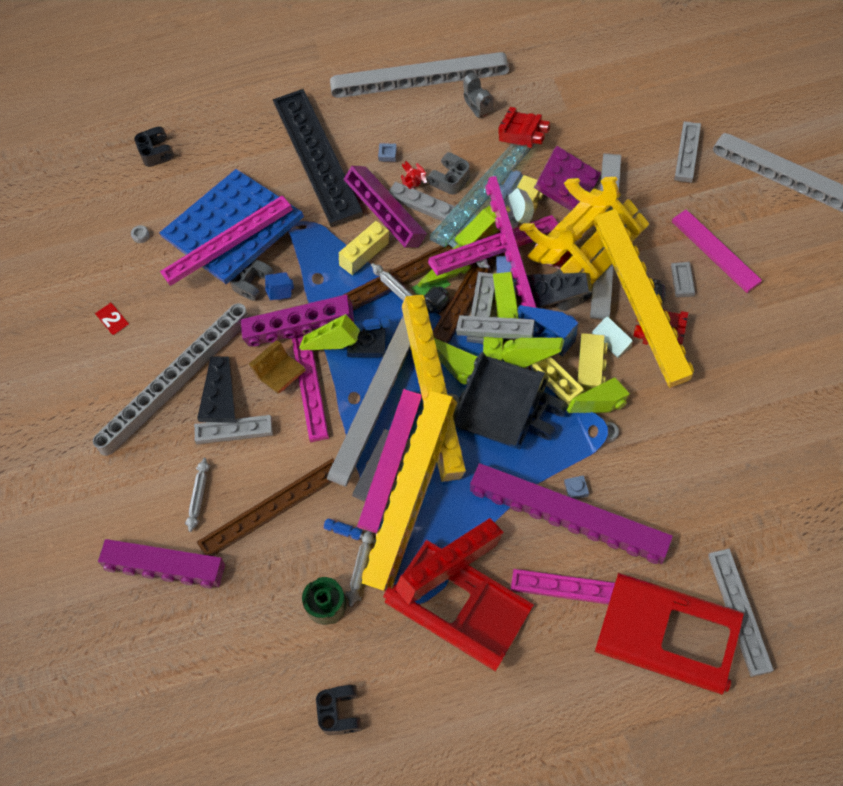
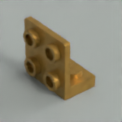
M278 340L249 363L256 377L277 394L281 393L306 371L304 366L287 354Z

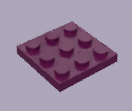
M556 146L533 188L572 211L580 201L568 191L564 182L567 179L579 178L580 182L578 184L580 187L590 193L601 173L559 146Z

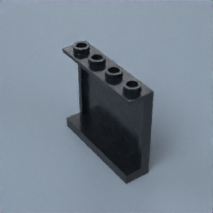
M481 352L479 357L475 359L474 370L467 378V387L465 392H462L460 395V404L457 410L454 411L453 420L455 426L520 450L549 377L545 372L539 370L534 372L488 357L484 352Z

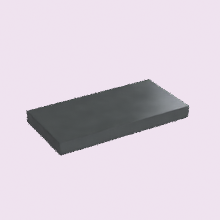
M384 429L353 491V497L366 501L389 430ZM411 439L407 440L384 510H387L390 505V495L396 488L397 476L404 466V456L409 452Z

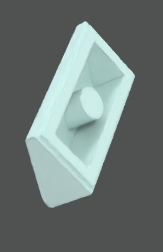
M609 317L604 318L592 331V334L604 335V343H608L607 348L617 358L632 348L633 340Z

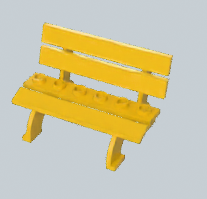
M604 177L600 181L603 191L593 189L590 193L580 187L578 184L580 182L579 178L567 179L564 185L580 203L547 236L541 233L534 223H523L519 229L520 231H525L538 244L527 255L529 259L536 262L541 261L542 264H555L565 252L569 251L573 256L560 268L564 274L579 273L584 269L581 273H590L591 283L593 284L612 264L604 248L591 263L589 262L604 247L597 231L580 249L576 246L575 242L581 239L583 234L594 225L595 216L605 213L610 206L613 209L616 208L618 214L623 216L624 223L626 224L625 229L631 233V242L641 234L649 223L641 213L632 218L638 209L630 199H627L623 204L620 203L618 198L621 194L616 184L617 177Z

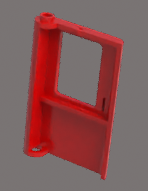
M426 540L405 572L441 550V548ZM469 565L447 579L470 594V597L453 623L447 622L415 601L408 605L395 590L397 584L393 588L390 586L387 588L383 595L386 605L496 672L534 604Z
M618 572L594 652L723 695L724 691H729L731 679H728L744 612ZM675 610L729 629L730 633L721 667L716 668L662 649L661 645L671 611Z

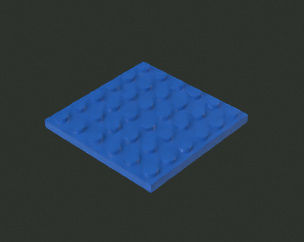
M235 169L159 233L163 239L187 255L276 200L279 196ZM291 205L292 211L202 267L224 284L229 283L304 217L303 212Z

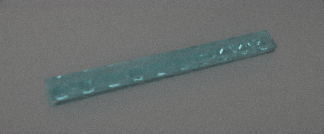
M511 144L432 232L430 240L446 247L490 197L485 189L489 177L496 176L500 185L532 148L527 147V145Z

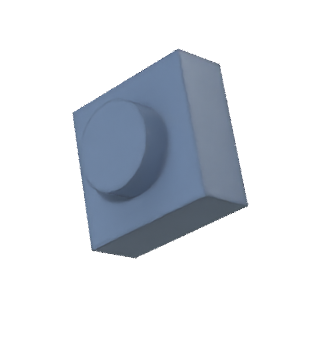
M379 143L378 160L396 162L397 144Z
M584 475L564 479L568 497L579 499L589 496Z

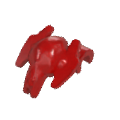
M407 161L404 162L405 164L402 163V167L407 173L406 177L401 175L403 185L411 190L419 186L422 181L427 183L426 171L419 163H416L417 169H414Z

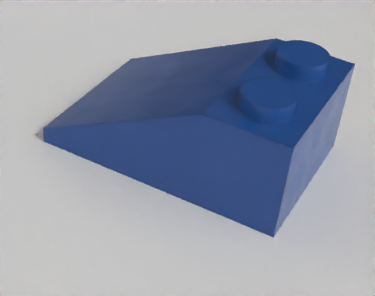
M522 305L518 307V319H531L535 321L533 338L564 339L562 350L557 354L563 357L576 342L578 322L574 317L558 311Z

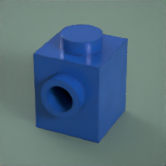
M287 272L265 275V290L270 301L291 298V290L294 289V283L292 279H289Z

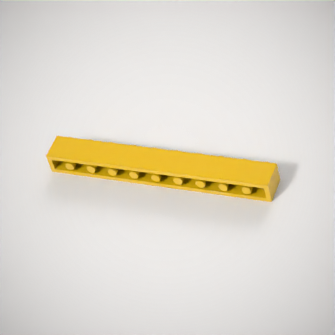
M615 208L595 216L594 225L668 387L671 388L691 380L694 369L691 362H687L685 358L686 352L683 345H679L677 341L678 335L675 328H671L669 324L670 317L667 311H663L661 307L662 300L659 294L656 295L654 292L653 280L647 277L645 263L640 262L638 248L636 245L633 246L631 233L623 225L625 224L623 216L618 214Z
M424 295L405 296L402 312L424 403L430 391L447 395V390ZM453 417L437 459L442 482L459 480L466 471Z
M430 391L429 396L424 400L423 413L418 417V427L411 437L409 452L404 456V466L402 471L398 473L396 488L390 495V505L384 512L382 527L376 534L377 541L375 547L370 551V561L362 573V584L384 592L389 586L393 587L457 406L456 400L451 396Z

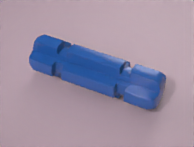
M389 316L381 317V319L377 317L364 319L363 322L361 320L353 322L360 331L362 329H379L380 326L383 328L390 327Z
M330 518L326 519L324 523L325 530H333L334 533L346 537L351 536L355 540H360V535L363 534V530L360 528H353L351 525L339 521L335 522V520Z

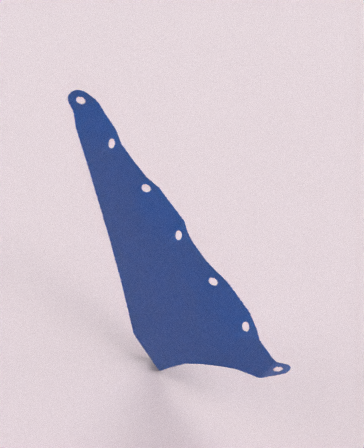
M299 221L288 231L301 268L308 303L341 296L379 277L373 273V268L369 262L353 275L339 266V252L347 245L325 226L315 222ZM299 225L307 226L306 229H296ZM315 273H320L324 278L323 282L319 285L312 281V276ZM393 291L353 311L354 321L361 320V322L364 319L377 317L381 319V317L389 316L390 327H386L385 352L403 317L402 304L404 301ZM428 312L433 331L441 316L435 312ZM456 331L448 343L477 357L483 352L482 344L467 342V336L457 335ZM347 346L342 349H324L336 390L339 414L345 434L347 435L383 357H347ZM411 348L356 465L360 477L384 429L390 431L403 389L421 394ZM440 361L447 394H455L460 398L462 392H465L467 384H462L455 379ZM545 387V393L559 398L549 387ZM357 392L360 395L359 403L351 404L348 400L349 394ZM422 397L408 439H411L412 435L416 432L418 417L423 413L424 403ZM547 411L542 421L556 429L553 438L545 440L528 431L520 450L455 426L466 471L459 480L442 482L436 462L393 586L397 584L401 575L404 574L426 540L443 549L487 519L491 518L496 522L510 508V506L505 504H495L489 498L477 497L470 491V483L479 463L537 485L595 453L606 441L608 435V427L605 421L593 412H567L565 417H559ZM591 425H595L598 428V434L594 438L588 435V429ZM383 515L378 530L382 527ZM445 580L415 602L418 604L427 602L443 590L449 580Z

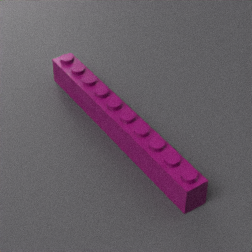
M480 463L470 483V491L477 497L489 498L498 505L505 504L516 512H526L532 518L547 520L553 526L568 528V531L571 533H581L592 541H602L613 549H623L629 555L644 557L653 564L663 563L673 537L667 533Z

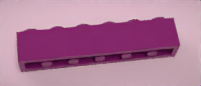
M351 166L344 181L404 248H418L427 235L423 228L366 166Z
M109 539L104 540L98 563L107 572L114 573L118 570L130 576H134L136 573L142 574L143 577L148 579L160 577L166 582L178 580L185 585L196 583L208 589H212L213 586L220 587L226 565L220 557Z

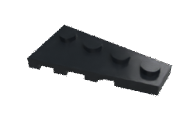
M590 273L526 275L536 308H543L593 292Z
M210 357L197 416L199 422L236 423L229 357Z

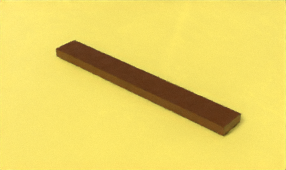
M501 253L486 258L490 266L489 269L480 268L476 262L473 263L432 331L434 338L447 344L449 343L457 329L459 316H465L474 300L478 272L490 273L496 263V256H500Z
M444 243L389 271V273L399 283L405 285L432 270L428 263L430 257L450 251L453 247L448 243ZM379 276L343 295H348L354 311L392 290L381 281Z
M334 458L198 540L197 544L203 554L208 556L218 554L331 484L332 481L327 480V477L334 463Z

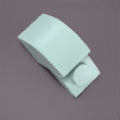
M517 188L504 199L511 210L507 214L512 229L516 228L518 223H529L534 212L533 202L528 193Z

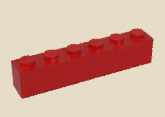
M491 518L487 519L402 574L395 590L410 605L495 548L504 532Z

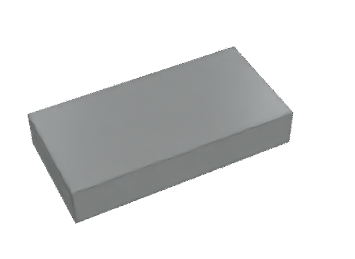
M690 262L671 263L675 297H693L695 289Z

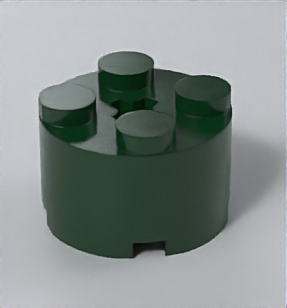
M317 578V580L308 583L302 593V603L310 619L318 624H335L345 613L347 606L345 594L338 582L332 578Z

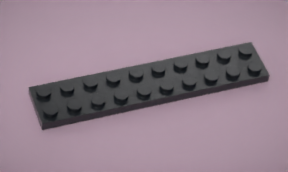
M304 89L272 99L330 227L363 216V211L352 188L344 181L345 174Z

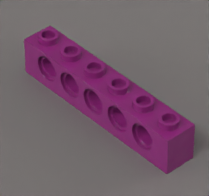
M346 294L241 319L242 339L249 347H256L263 343H273L276 340L291 339L298 335L308 334L345 314L354 322L353 305Z

